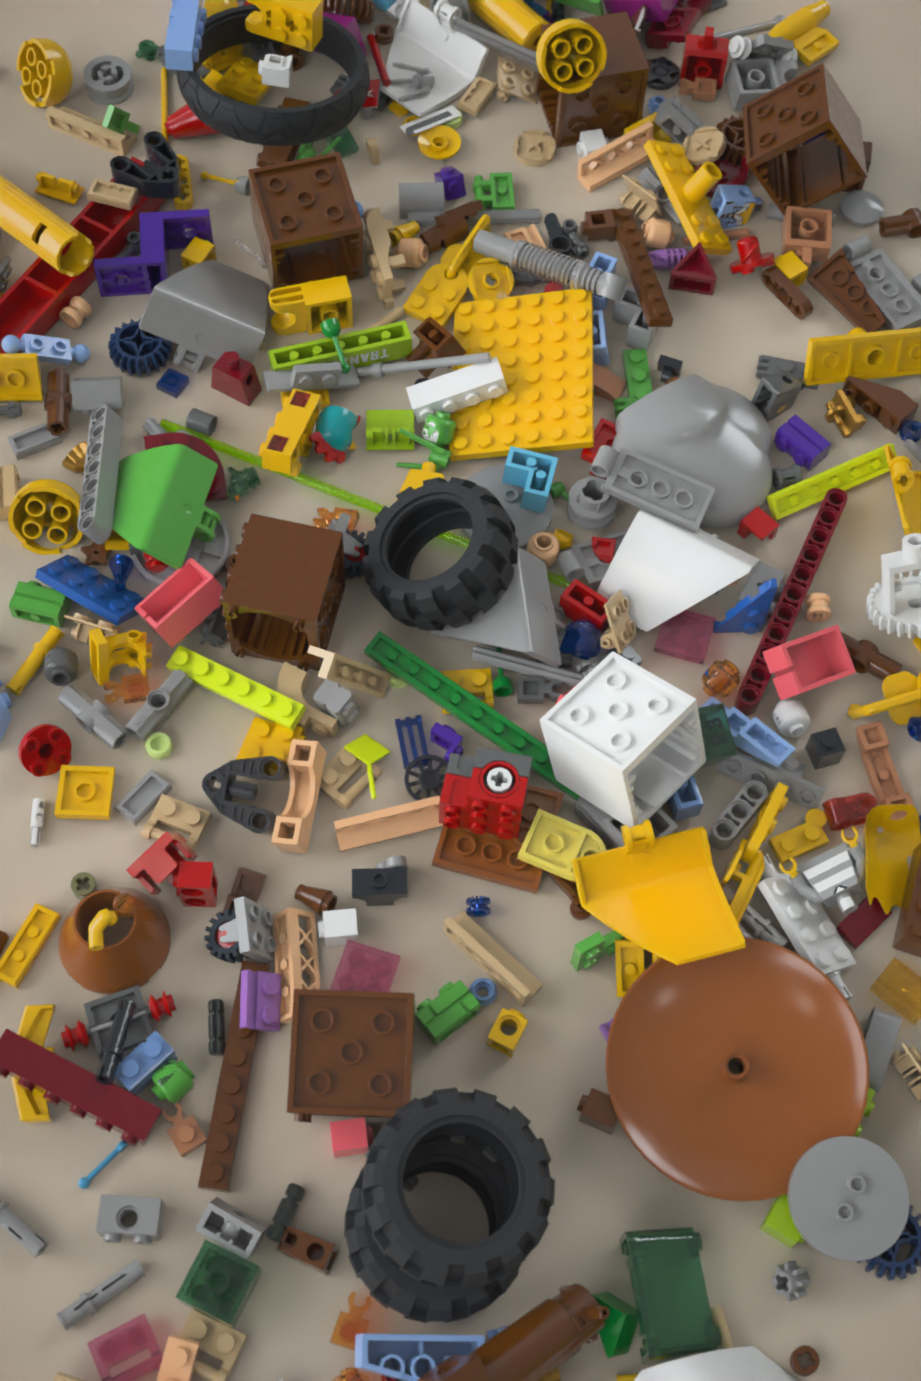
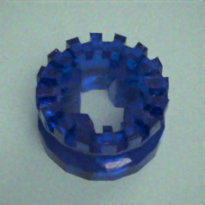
M915 420L904 422L899 432L901 440L905 442L911 439L913 442H918L921 438V424ZM910 428V430L912 429V431L915 432V434H912L911 431L907 430Z
M472 896L466 899V905L469 906L466 909V914L471 917L489 915L491 913V909L488 907L491 903L489 897L480 896L478 898V896Z

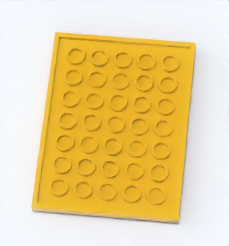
M586 288L585 290L570 289L495 298L493 301L478 300L459 303L455 308L454 316L455 339L466 351L464 355L490 352L491 358L497 357L509 393L451 413V419L457 424L453 440L449 445V451H452V454L449 456L451 462L508 456L510 446L537 453L594 447L593 293L591 290L589 292ZM473 364L453 366L452 372Z

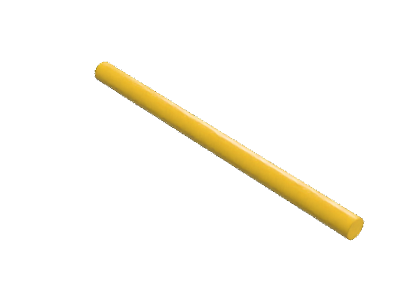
M163 67L161 68V133L168 142V133L164 123L168 122V70Z

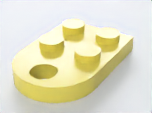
M538 809L517 859L575 882L571 861L588 854L606 851L601 838L593 831Z

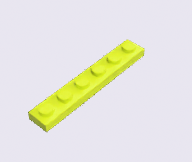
M886 444L890 445L895 457H897L894 444ZM884 446L766 496L772 519L779 520L824 500L826 493L832 488H839L845 491L889 472Z
M181 645L177 647L166 664L170 671L173 672L175 669L181 670L194 683L294 731L307 710L303 704Z

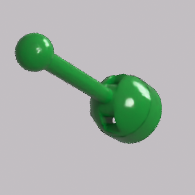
M329 318L323 321L320 326L323 334L333 339L342 364V372L347 374L350 372V366L346 364L337 339L341 332V326L337 318Z
M493 646L496 649V651L501 652L500 647ZM498 667L499 676L493 680L492 684L493 694L497 697H507L513 693V684L509 677L504 676L503 668Z

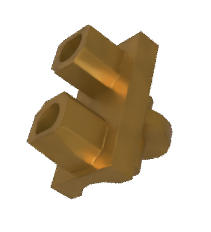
M842 389L836 390L834 397L825 405L828 410L824 416L825 420L828 423L835 422L843 438H849L854 431L860 430L867 421L863 414H856L854 410L856 401L853 396H846Z

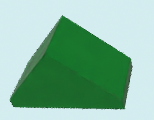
M609 1292L592 1294L599 1306H606L610 1311L609 1317L604 1319V1329L599 1332L607 1358L629 1353L642 1312Z

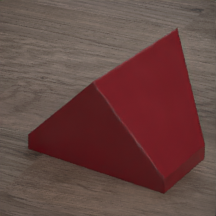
M700 241L671 270L668 289L713 296L717 277Z

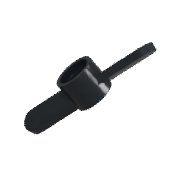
M549 213L544 219L550 238L549 249L570 256L572 242L567 236L563 235L556 214Z

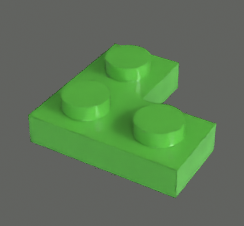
M614 930L605 936H602L598 931L575 944L571 964L576 971L583 967L585 970H588L598 964L599 958L608 954L609 957L615 955V940L625 939V937Z

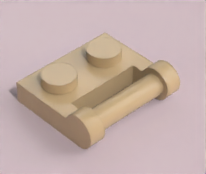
M343 747L324 766L319 790L342 809L348 810L355 797L369 784L366 764ZM374 763L372 764L374 779H378L382 774V770ZM361 769L365 771L345 794L339 793Z
M162 794L148 822L145 823L141 836L149 840L151 838L158 840L166 832L157 828L159 824L191 835L190 838L185 840L187 841L186 844L195 852L212 815L207 810Z
M193 1309L179 1335L180 1337L200 1342V1351L224 1362L221 1369L217 1370L196 1359L193 1373L209 1381H227L247 1339L246 1335Z

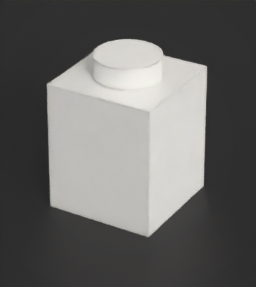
M356 908L322 911L323 921H318L319 938H325L326 947L359 944Z

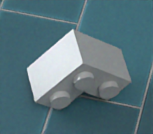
M625 285L620 301L615 302L613 320L629 325L625 344L637 349H646L647 352L659 327L648 326L635 289Z

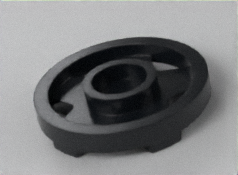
M666 57L650 60L651 69H649L647 87L655 90H666L678 83L680 76L679 66L667 60Z

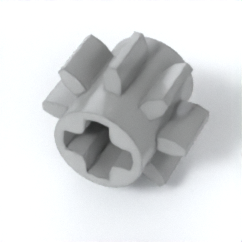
M795 1260L775 1267L777 1273L772 1278L777 1295H786L788 1302L808 1295L805 1289L811 1284V1281L809 1280L806 1267H797Z

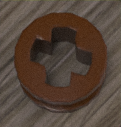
M382 23L375 27V39L378 44L388 45L393 41V28L391 25Z
M799 1346L790 1356L791 1368L799 1376H810L819 1367V1355L810 1346ZM804 1353H807L810 1356L808 1360L812 1361V1366L808 1365L803 1369L799 1366L801 1361L797 1360V1356L801 1357Z

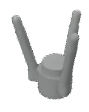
M396 62L392 63L394 67L417 72L412 78L390 80L391 84L412 83L415 88L419 89L398 99L399 102L423 93H430V89L434 87L435 80L429 68H419Z

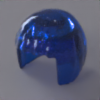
M579 619L566 626L564 630L565 635L559 648L561 652L573 653V657H578L585 661L600 653L602 647L600 637L602 634L595 624L585 619Z

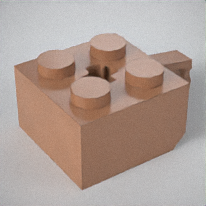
M787 206L782 223L781 255L792 251L809 269L811 262L824 263L831 249L832 210Z

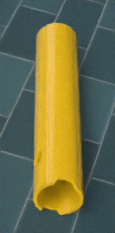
M467 0L470 10L499 36L536 52L541 38L542 25L549 23L524 1Z
M0 174V228L60 273L74 277L84 272L91 264L94 256L92 241ZM72 241L70 249L63 256L61 254L63 248Z

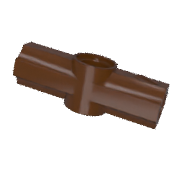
M910 208L902 215L880 218V236L891 237L907 234L909 238L920 237V209Z
M56 368L53 371H49L47 377L44 411H47L46 430L50 431L51 435L60 436L63 433H67L69 428L72 393H69V374L64 369Z
M841 632L857 673L864 674L868 672L883 681L887 676L898 673L901 670L902 664L880 653L878 647L871 641L864 639L858 641Z

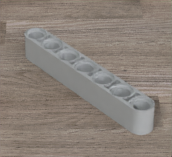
M105 403L95 407L90 416L77 525L78 529L96 544L104 543L112 532L123 419Z

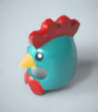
M340 406L325 407L318 416L315 432L309 436V441L315 444L314 451L316 454L320 455L323 453L324 460L327 463H331L334 460L338 464L344 463L345 451L355 450L357 447L352 441V431L359 424L361 416H356L350 410Z

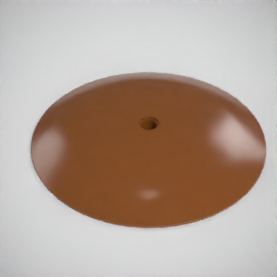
M744 937L746 947L681 965H676L660 958L643 971L630 986L616 1010L609 1030L605 1062L607 1085L615 1114L623 1131L644 1159L661 1174L688 1190L712 1198L741 1202L760 1201L788 1194V1183L792 1170L799 1158L810 1147L820 1141L833 1137H854L864 1114L869 1090V1061L863 1032L856 1015L838 987L814 964L797 953L767 941ZM730 1061L739 1062L742 1065L743 1072L737 1075L731 1073L728 1069V1063Z

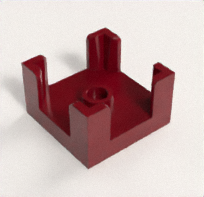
M722 155L713 162L720 169L722 178L706 196L712 198L719 184H746L751 173V169L746 164V155L743 156L741 167L721 159ZM701 164L697 166L694 173L702 166Z

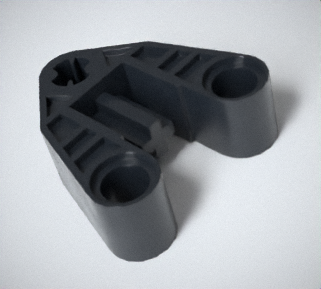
M158 131L148 132L144 136L148 160L144 161L142 167L125 156H116L110 161L114 183L138 188L139 195L173 199L181 193L177 156L162 133Z
M275 756L231 760L208 773L203 778L202 788L222 815L254 833L270 834L274 831L276 815L272 811L232 801L233 796L254 801L258 794V785L236 781V778L239 775L259 780L282 781L287 777L289 769L284 759ZM273 762H276L278 764V772L272 776L269 772V767ZM215 781L221 783L220 789L214 787ZM261 815H265L267 818V825L263 829L258 825Z

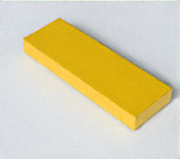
M38 903L34 905L0 960V981L18 989L62 918L59 913Z

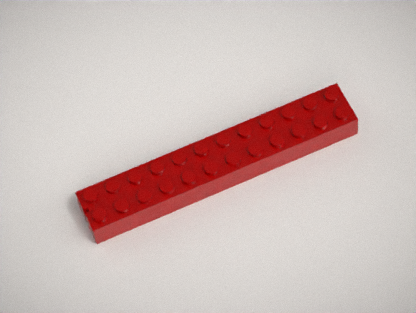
M133 156L130 158L135 164L137 163L141 167L144 165L143 161ZM138 195L131 211L90 201L70 225L92 241L94 256L91 264L80 275L71 277L60 273L38 257L0 298V354H8L2 348V340L7 335H15L20 341L23 333L44 336L60 319L59 314L61 310L69 306L70 300L74 296H80L96 279L94 259L114 258L127 244V235L130 232H138L140 230V213L156 212L167 199L147 198ZM72 241L63 248L61 252L63 256L70 249Z

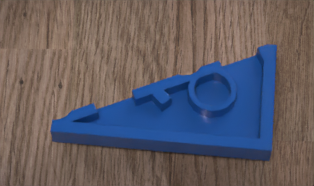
M776 578L770 579L759 586V593L755 597L748 595L737 603L734 608L726 612V619L722 622L714 621L712 623L713 633L744 632L746 634L761 632L777 590Z

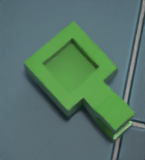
M109 104L102 123L103 127L120 134H124L126 130L137 135L140 129L139 125L129 121L130 113Z

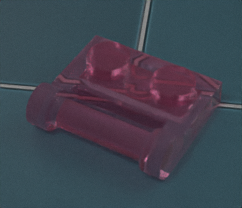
M145 1313L87 1342L102 1381H134L155 1369L160 1370L163 1354ZM149 1349L151 1358L112 1377L110 1368Z

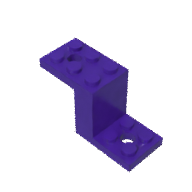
M209 209L140 213L141 256L94 259V270L101 297L152 294L154 286L170 277L169 250L186 249L194 237L214 244Z

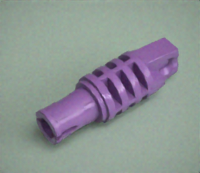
M670 248L650 251L648 254L654 269L666 270L673 269L690 251L685 248Z

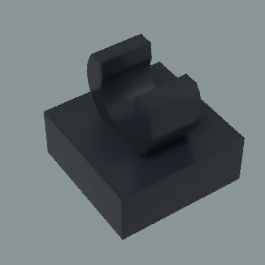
M660 354L657 363V370L662 372L660 382L668 384L672 375L680 377L683 361Z

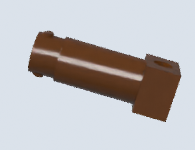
M574 1283L573 1285L562 1286L559 1288L560 1294L553 1299L548 1298L468 1355H451L417 1380L539 1381L579 1352L581 1345L585 1342L589 1344L597 1340L599 1332L604 1329V1319L609 1317L610 1311L606 1306H599L594 1296L582 1285Z

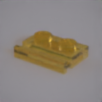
M894 957L869 990L912 1024L916 1025L921 1018V977Z

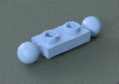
M23 333L21 341L15 335H7L2 340V348L6 353L13 354L22 351V353H38V360L43 362L69 365L72 358L78 363H84L90 358V350L86 345L77 344L71 348L70 339Z

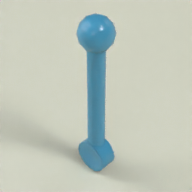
M122 1140L116 1146V1149L87 1177H82L79 1180V1187L81 1189L88 1188L90 1181L119 1153L124 1151L128 1143Z

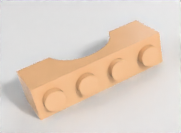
M292 739L287 762L290 775L289 797L282 814L276 816L271 841L283 852L307 854L327 753L318 741Z

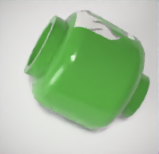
M438 410L437 414L427 416L422 431L426 441L441 448L452 442L457 424L454 420L450 419L451 414Z

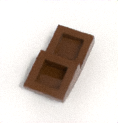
M239 867L231 894L227 896L222 913L224 914V910L228 909L231 911L235 910L234 899L244 896L258 903L267 875Z

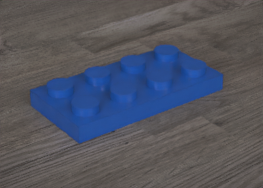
M68 554L37 569L35 575L36 579L116 626L138 615L134 607L144 599L138 593L130 591L116 580L104 576L97 569L80 562L78 558Z

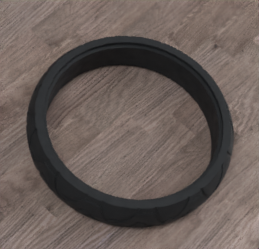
M253 4L223 10V12L221 11L208 17L206 23H204V36H202L201 49H199V61L194 63L193 71H176L180 92L198 119L213 130L215 129L217 132L230 138L266 146L307 144L339 132L350 124L366 101L370 85L368 61L359 42L341 24L323 16L322 38L314 50L337 62L350 79L347 85L337 94L323 101L305 106L270 108L238 102L211 89L197 73L202 63L210 56L235 45L266 41L279 42L251 33L246 29L245 19L253 11L261 12Z

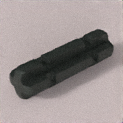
M212 999L208 1002V1012L210 1014L208 1015L209 1040H211L209 1042L210 1055L217 1056L223 1055L225 1051V1043L223 1041L225 1039L224 1015L222 1014L224 1013V1003L222 999Z
M295 1183L288 1185L285 1191L287 1196L282 1198L272 1219L274 1223L273 1225L270 1224L266 1231L268 1239L280 1242L285 1232L284 1228L289 1226L298 1208L297 1201H301L305 1193V1189Z

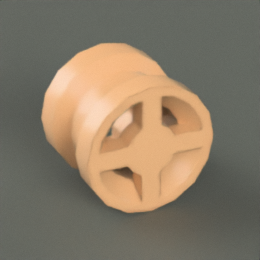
M812 593L805 598V604L808 607L806 611L807 620L811 622H824L831 618L832 614L829 608L831 598L828 594Z

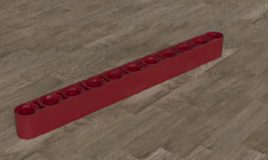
M832 488L826 493L739 688L734 707L745 716L755 713L772 675L769 672L766 661L761 658L764 657L762 652L786 643L843 513L848 497L842 489ZM752 677L759 678L761 681H755ZM743 698H749L752 702H746Z

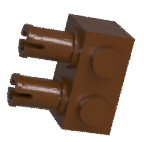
M429 316L413 331L420 340V344L405 359L409 362L461 356L466 351L450 332ZM436 368L418 371L423 377L428 378Z

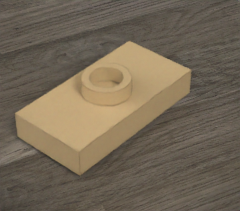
M477 76L458 101L457 109L476 117L496 91L497 84Z
M95 178L86 195L90 201L131 211L139 192L138 188Z

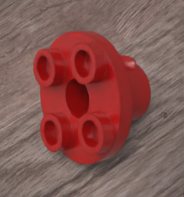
M756 236L743 237L736 243L740 259L729 264L732 274L741 272L742 275L754 272L755 267L762 266L764 268L775 264L774 253H761L760 241H758Z
M38 725L28 731L21 740L18 752L19 760L22 766L36 777L52 775L61 770V765H68L71 762V740L68 734L56 725Z

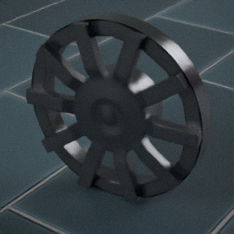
M429 754L414 759L407 767L404 777L405 787L409 795L416 801L422 800L423 798H420L419 795L425 789L426 798H430L431 790L435 792L436 796H441L437 786L443 788V783L440 782V779H444L446 774L439 775L438 772L443 766L447 769L448 762L439 756ZM428 760V768L424 769L420 761ZM432 760L440 762L436 769L432 768ZM417 765L421 773L418 774L411 771V769ZM409 775L419 778V780L409 783ZM420 785L419 790L414 793L411 787Z

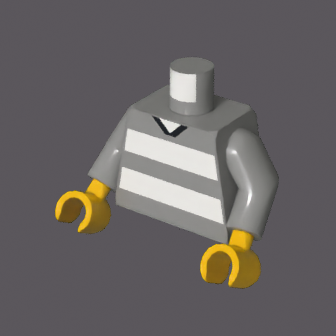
M852 826L855 833L854 837L847 838L842 829L841 837L844 843L799 865L800 871L796 870V861L789 856L788 858L792 862L790 869L785 870L779 862L780 870L790 875L789 879L800 895L816 904L824 903L827 908L838 904L843 914H850L858 909L853 896L863 891L861 883L865 881V854L861 843L857 842L858 830L854 826Z

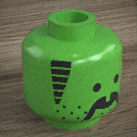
M171 1059L152 1075L155 1085L151 1089L161 1102L167 1098L171 1103H176L194 1088L193 1079L195 1075L182 1059L179 1062Z

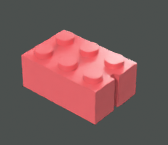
M190 558L134 609L148 626L173 648L196 626L200 625L207 616L222 605L220 604V595L223 587L212 574L193 558Z
M838 624L762 652L770 674L775 673L776 678H773V682L780 700L793 697L856 673Z

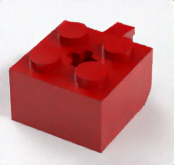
M708 26L705 28L704 36L687 34L680 79H688L692 82H695V77L716 79V89L721 90L728 59L729 39L714 37V27Z

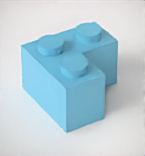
M510 446L502 482L524 488L520 508L544 514L556 470L557 457Z

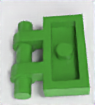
M512 172L490 173L489 180H483L481 175L474 177L472 185L473 192L476 195L474 200L482 201L484 208L481 210H486L488 206H492V210L515 209ZM490 191L491 195H484V192Z

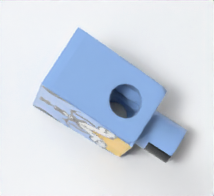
M719 184L710 205L724 230L745 225L753 211H760L762 209V200L760 197L754 198L750 188L746 185Z

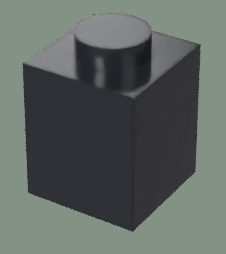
M836 727L811 734L805 746L815 770L838 764L846 751Z

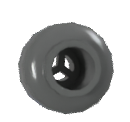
M63 647L48 651L44 657V676L46 680L57 686H65L73 682L78 675V657L76 653Z

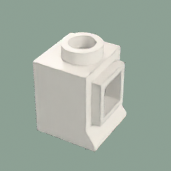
M266 54L265 59L260 60L258 66V74L262 75V84L289 88L290 77L292 78L293 55L284 57Z

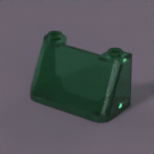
M692 1227L624 1232L619 1240L622 1255L630 1256L626 1260V1268H629L640 1326L638 1333L639 1337H645L642 1339L643 1348H640L642 1365L716 1351L717 1345H721V1334L718 1325L714 1326L699 1255V1251L702 1250L700 1233L694 1232Z

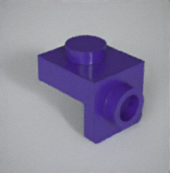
M444 167L440 170L441 172L434 173L435 182H443L444 199L446 201L466 196L464 177L457 169Z
M436 722L431 728L430 741L447 750L444 760L449 762L450 753L463 754V737L458 735L452 727Z

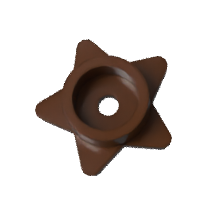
M94 541L90 546L81 547V552L86 555L85 564L87 566L91 564L96 566L107 565L108 554L113 551L105 550V545L96 544Z

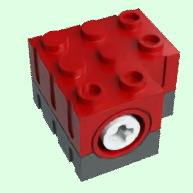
M478 747L476 758L450 753L439 801V823L450 829L461 827L470 829L471 832L476 834L491 833L496 834L501 839H518L533 757L484 747Z

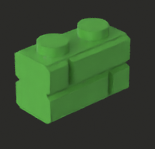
M18 581L15 593L9 603L12 616L59 628L63 627L66 620L64 615H68L72 603L71 599L53 588L43 587L36 581H28V583Z
M461 980L455 984L448 982L439 990L438 993L440 995L432 1001L428 998L416 1008L418 1012L415 1013V1021L435 1046L480 1013V1003Z

